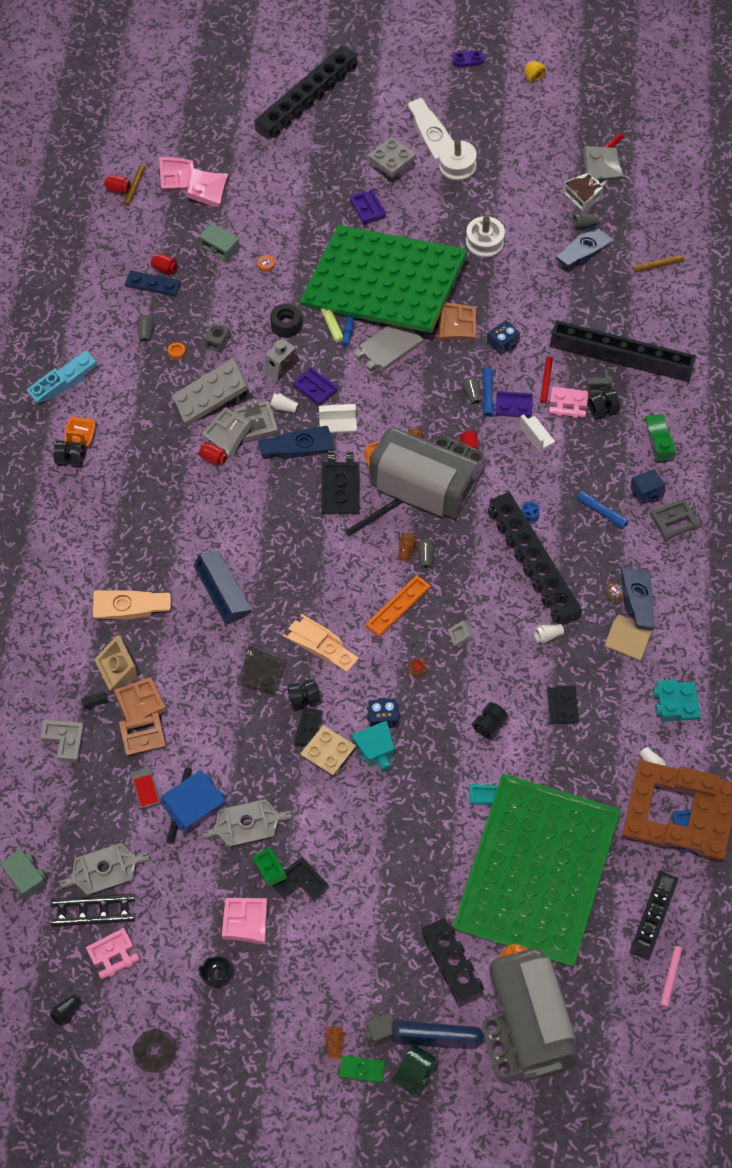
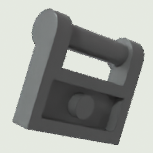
M685 498L652 510L650 513L664 541L670 540L671 537L691 529L693 531L697 530L700 527ZM688 519L689 521L686 524L680 525L670 530L667 529V526L678 523L680 521Z

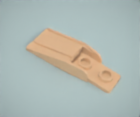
M94 591L93 617L95 619H135L148 617L151 615V612L171 610L170 593Z
M301 614L303 617L301 622L295 620L288 628L292 632L288 636L283 634L284 637L330 663H334L346 672L358 660L357 656L344 648L342 641L336 635Z

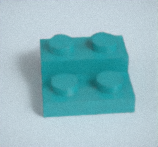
M677 679L658 680L656 682V686H653V697L657 698L658 704L655 705L656 716H660L661 722L701 719L695 682L677 683Z

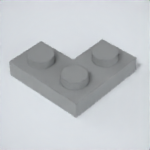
M44 720L41 741L60 743L57 755L58 761L78 763L84 724Z

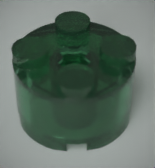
M412 1044L391 1083L413 1096L415 1094L419 1096L427 1082V1079L424 1078L425 1075L430 1077L438 1060L435 1059V1056Z

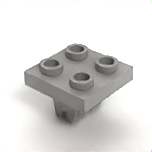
M390 137L368 154V160L380 168L381 172H385L388 177L395 176L416 159L415 153L393 137Z
M255 400L253 404L247 402L246 406L233 409L235 414L249 422L252 426L243 437V442L278 434V428L269 401L258 403Z

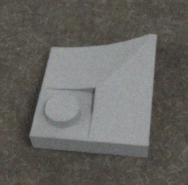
M585 146L583 148L585 174L589 173L594 179L602 176L605 180L623 177L616 148Z
M225 407L204 430L202 435L214 445L225 449L229 457H233L241 440L252 426L249 422Z

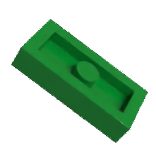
M271 847L252 856L268 887L287 878Z
M342 1055L339 1078L382 1084L385 1061Z

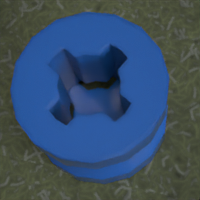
M535 502L524 503L521 511L529 524L536 523L539 519L540 507Z

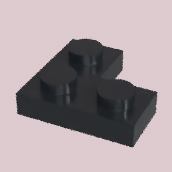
M308 707L303 708L294 745L301 747L308 745L320 730L323 717L322 710Z
M300 857L284 870L287 876L286 879L272 885L283 899L301 887L314 901L329 889V885L303 857Z

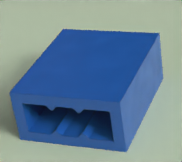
M200 770L163 794L160 804L181 832L185 834L222 809L225 804V797L220 790H216L213 786L210 776Z

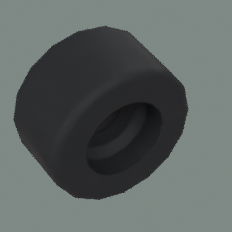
M285 303L276 306L271 311L270 325L273 333L279 337L289 338L301 331L302 315L298 307ZM283 318L292 319L290 322H281L280 320Z

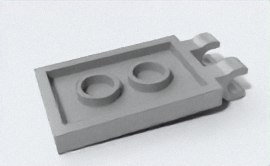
M389 325L359 346V349L354 352L356 356L354 361L359 364L368 357L370 361L366 363L368 368L365 371L371 375L379 368L384 371L422 344L423 339L412 329Z

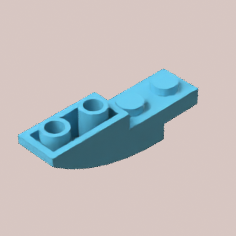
M85 350L59 371L56 368L29 387L27 392L36 403L50 400L86 379L84 375L98 364L89 352Z

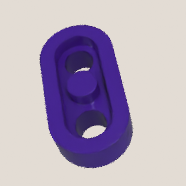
M478 50L457 52L452 56V64L459 68L479 66L484 62V54Z

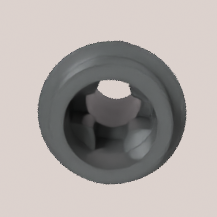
M577 212L572 217L573 227L582 229L598 225L599 216L598 214Z
M140 315L136 321L139 341L150 342L154 321L149 315Z
M476 377L464 379L462 388L471 404L481 403L479 380Z
M423 539L418 541L416 546L420 567L431 568L435 545L432 540Z

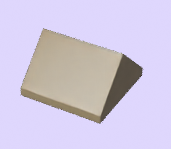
M618 615L613 621L605 647L641 661L655 629L637 628L634 620Z
M116 636L94 659L109 691L138 679L135 666L120 636Z

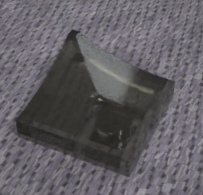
M249 646L237 680V686L275 695L287 665V660L269 655Z

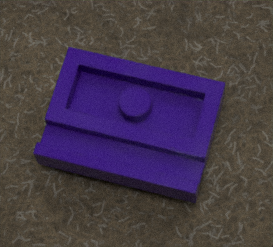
M370 189L369 192L363 191L350 196V202L363 225L377 221L381 217L386 218V212L373 189Z
M312 367L293 382L295 389L318 406H321L334 392H337V386Z
M497 391L495 416L520 417L524 414L526 418H531L533 393Z

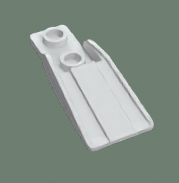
M423 98L409 102L408 108L414 116V125L419 136L435 159L439 158L441 148L448 142L453 141L433 112L429 110Z

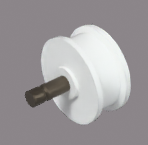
M461 140L445 144L439 153L441 173L451 180H464L471 177L477 168L475 148L470 143Z

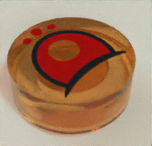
M416 657L409 661L408 671L412 676L422 677L427 673L428 665L423 658Z

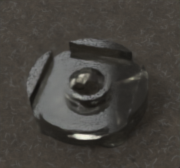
M153 1028L142 1033L133 1045L134 1060L137 1066L145 1072L161 1073L173 1064L176 1056V1044L167 1032ZM151 1047L160 1048L158 1056L155 1054L149 1055Z

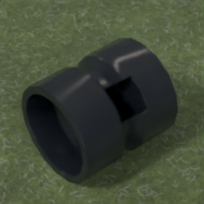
M614 389L604 391L602 395L597 393L588 396V407L593 418L605 416L606 412L613 414L620 411L619 397Z
M57 440L54 447V463L61 465L69 463L71 466L81 467L83 462H80V460L84 458L85 454L84 443L72 442L69 444L68 441Z
M315 679L303 681L302 685L299 683L287 685L293 710L304 708L305 704L312 706L321 703Z
M489 702L482 710V716L478 715L472 722V727L481 736L492 740L499 732V728L509 719L508 713L498 704Z

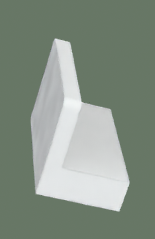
M356 405L319 406L320 426H328L330 433L357 431Z
M524 414L520 416V429L539 453L555 445L553 438L535 416L529 419Z

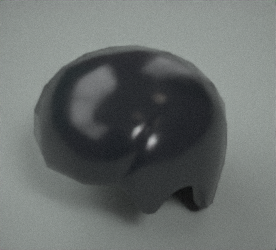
M208 957L203 965H199V976L207 986L213 988L224 986L233 974L232 965L225 957ZM218 969V976L215 979L214 972Z

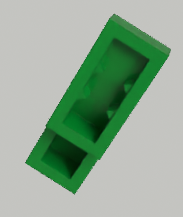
M664 414L646 416L645 421L655 460H674L676 453L673 436H670Z

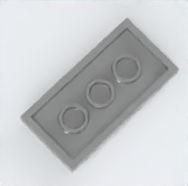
M232 358L172 396L184 423L188 425L249 388L237 361Z

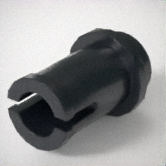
M102 691L90 696L84 695L81 701L84 710H91V707L107 703L105 692Z

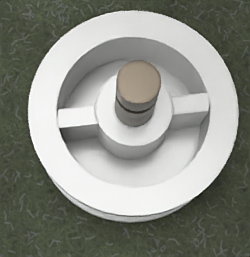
M483 216L472 220L468 224L466 246L472 254L479 257H492L502 250L505 229L500 221L492 217Z

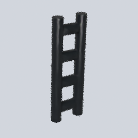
M135 894L51 899V907H58V918L51 919V927L135 922V913L129 914V902H135ZM120 903V914L108 915V904ZM99 904L100 916H87V905ZM66 906H79V917L66 918Z

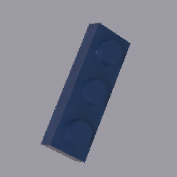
M130 270L125 287L176 297L181 282L176 279Z

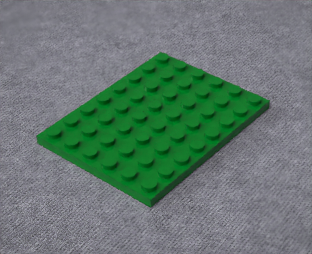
M338 225L299 302L301 306L311 309H325L336 314L432 333L468 251L465 248Z
M502 773L453 924L454 930L506 947L512 944H519L527 949L538 948L551 961L574 968L621 809Z

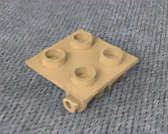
M323 725L300 755L331 775H338L341 771L340 766L356 745Z

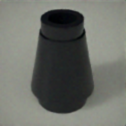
M73 994L54 1006L50 1012V1017L59 1026L67 1024L82 1004L81 1000Z

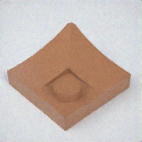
M446 302L440 314L438 340H475L476 307Z
M151 677L114 690V695L126 722L149 717L153 713L158 712V714L166 712V707Z

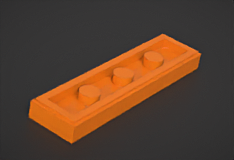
M416 575L365 624V627L380 638L431 589V586Z

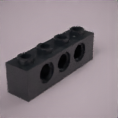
M662 871L658 872L629 953L650 960L675 891L678 877Z
M444 917L422 927L421 935L457 1006L460 1008L482 998L483 984L480 978H475L473 964L470 959L466 960L463 954L465 950L462 943L456 941L454 937L455 930L452 924L447 923ZM444 940L447 941L449 945L443 947L439 945V942ZM450 959H456L459 963L457 965H451L448 961ZM465 977L468 979V982L461 984L457 979Z

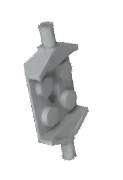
M266 799L220 809L214 828L202 830L203 839L216 836L228 850L231 849V846L270 837L272 840L275 839L278 823L292 819V814L290 810L278 814V811H275ZM244 818H250L252 823L244 826L241 824V821Z
M119 843L75 858L71 878L61 880L59 883L61 889L73 885L77 886L87 897H90V894L129 881L133 883L136 865L148 861L150 858L148 852L135 856L125 845ZM101 864L109 865V869L106 872L98 870Z

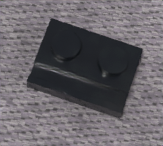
M576 685L556 686L554 688L547 686L550 724H579Z

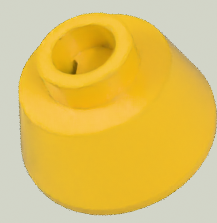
M531 61L526 64L524 72L528 82L534 83V81L544 77L546 73L544 64L537 61Z

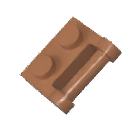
M158 712L141 719L125 722V720L119 721L126 756L166 747ZM153 723L155 725L153 729L132 734L127 733L128 729Z

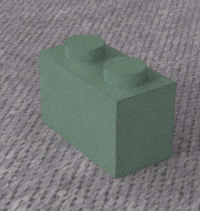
M213 223L199 235L200 246L225 261H228L240 249L239 238L236 235L230 234L222 227L216 226Z
M19 849L1 861L0 865L24 900H27L46 886L44 882L46 876L40 868L35 869L32 865L35 862L30 854H24Z

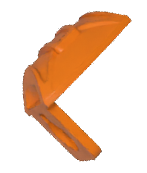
M70 416L65 428L64 441H68L69 444L72 442H82L84 446L89 447L95 431V419Z

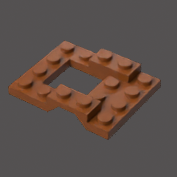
M639 759L622 837L661 847L677 846L693 850L701 857L723 862L732 823V782L722 780L718 775L682 766L677 769ZM654 786L694 795L688 827L673 823L664 825L647 820Z

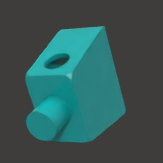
M387 721L351 734L352 743L356 745L355 749L368 767L378 764L381 772H386L392 768L389 759L395 757V749Z

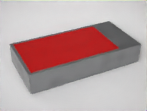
M150 767L131 772L140 810L159 806L160 801Z

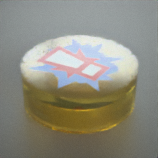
M613 582L607 586L606 596L608 599L618 602L624 598L621 583Z

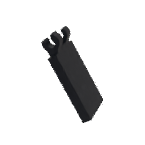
M328 451V462H322V514H359V462H354V451H346V462H335V451Z

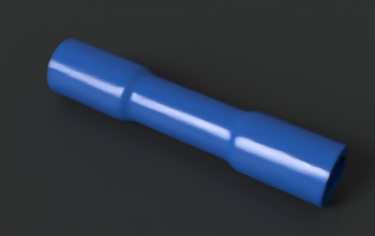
M484 368L482 370L483 417H487V413H489V417H493V369Z
M581 491L577 496V501L595 510L622 530L629 523L628 519L599 503L586 492Z

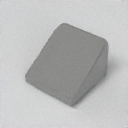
M464 620L448 629L454 646L476 640L469 623Z

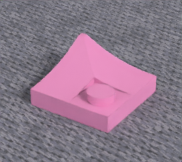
M159 157L161 191L187 190L190 174L194 168L193 161L175 157Z
M193 168L190 174L186 197L213 207H219L228 174L210 173Z
M226 898L222 939L266 944L267 898Z

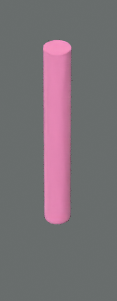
M674 946L661 997L660 1006L668 1008L682 952V948L679 946Z

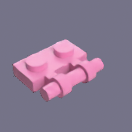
M552 387L550 405H556L557 407H550L549 414H556L557 417H562V415L573 416L572 418L578 419V417L585 418L586 411L579 410V408L586 409L588 391ZM563 406H565V407H573V409H566V408H563Z
M124 928L86 947L95 968L102 964L105 966V969L98 972L101 980L108 976L111 978L116 975V972L126 967L129 969L133 967L134 963L140 961L137 953L131 956L127 954L134 947ZM121 955L123 960L111 965L110 960Z

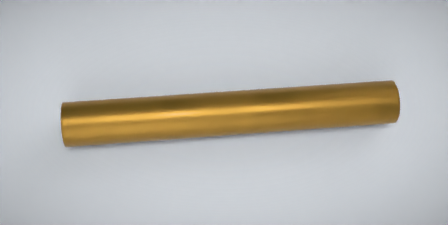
M139 165L123 205L130 206L146 169L145 165Z
M674 256L635 265L632 268L634 273L684 262V256Z

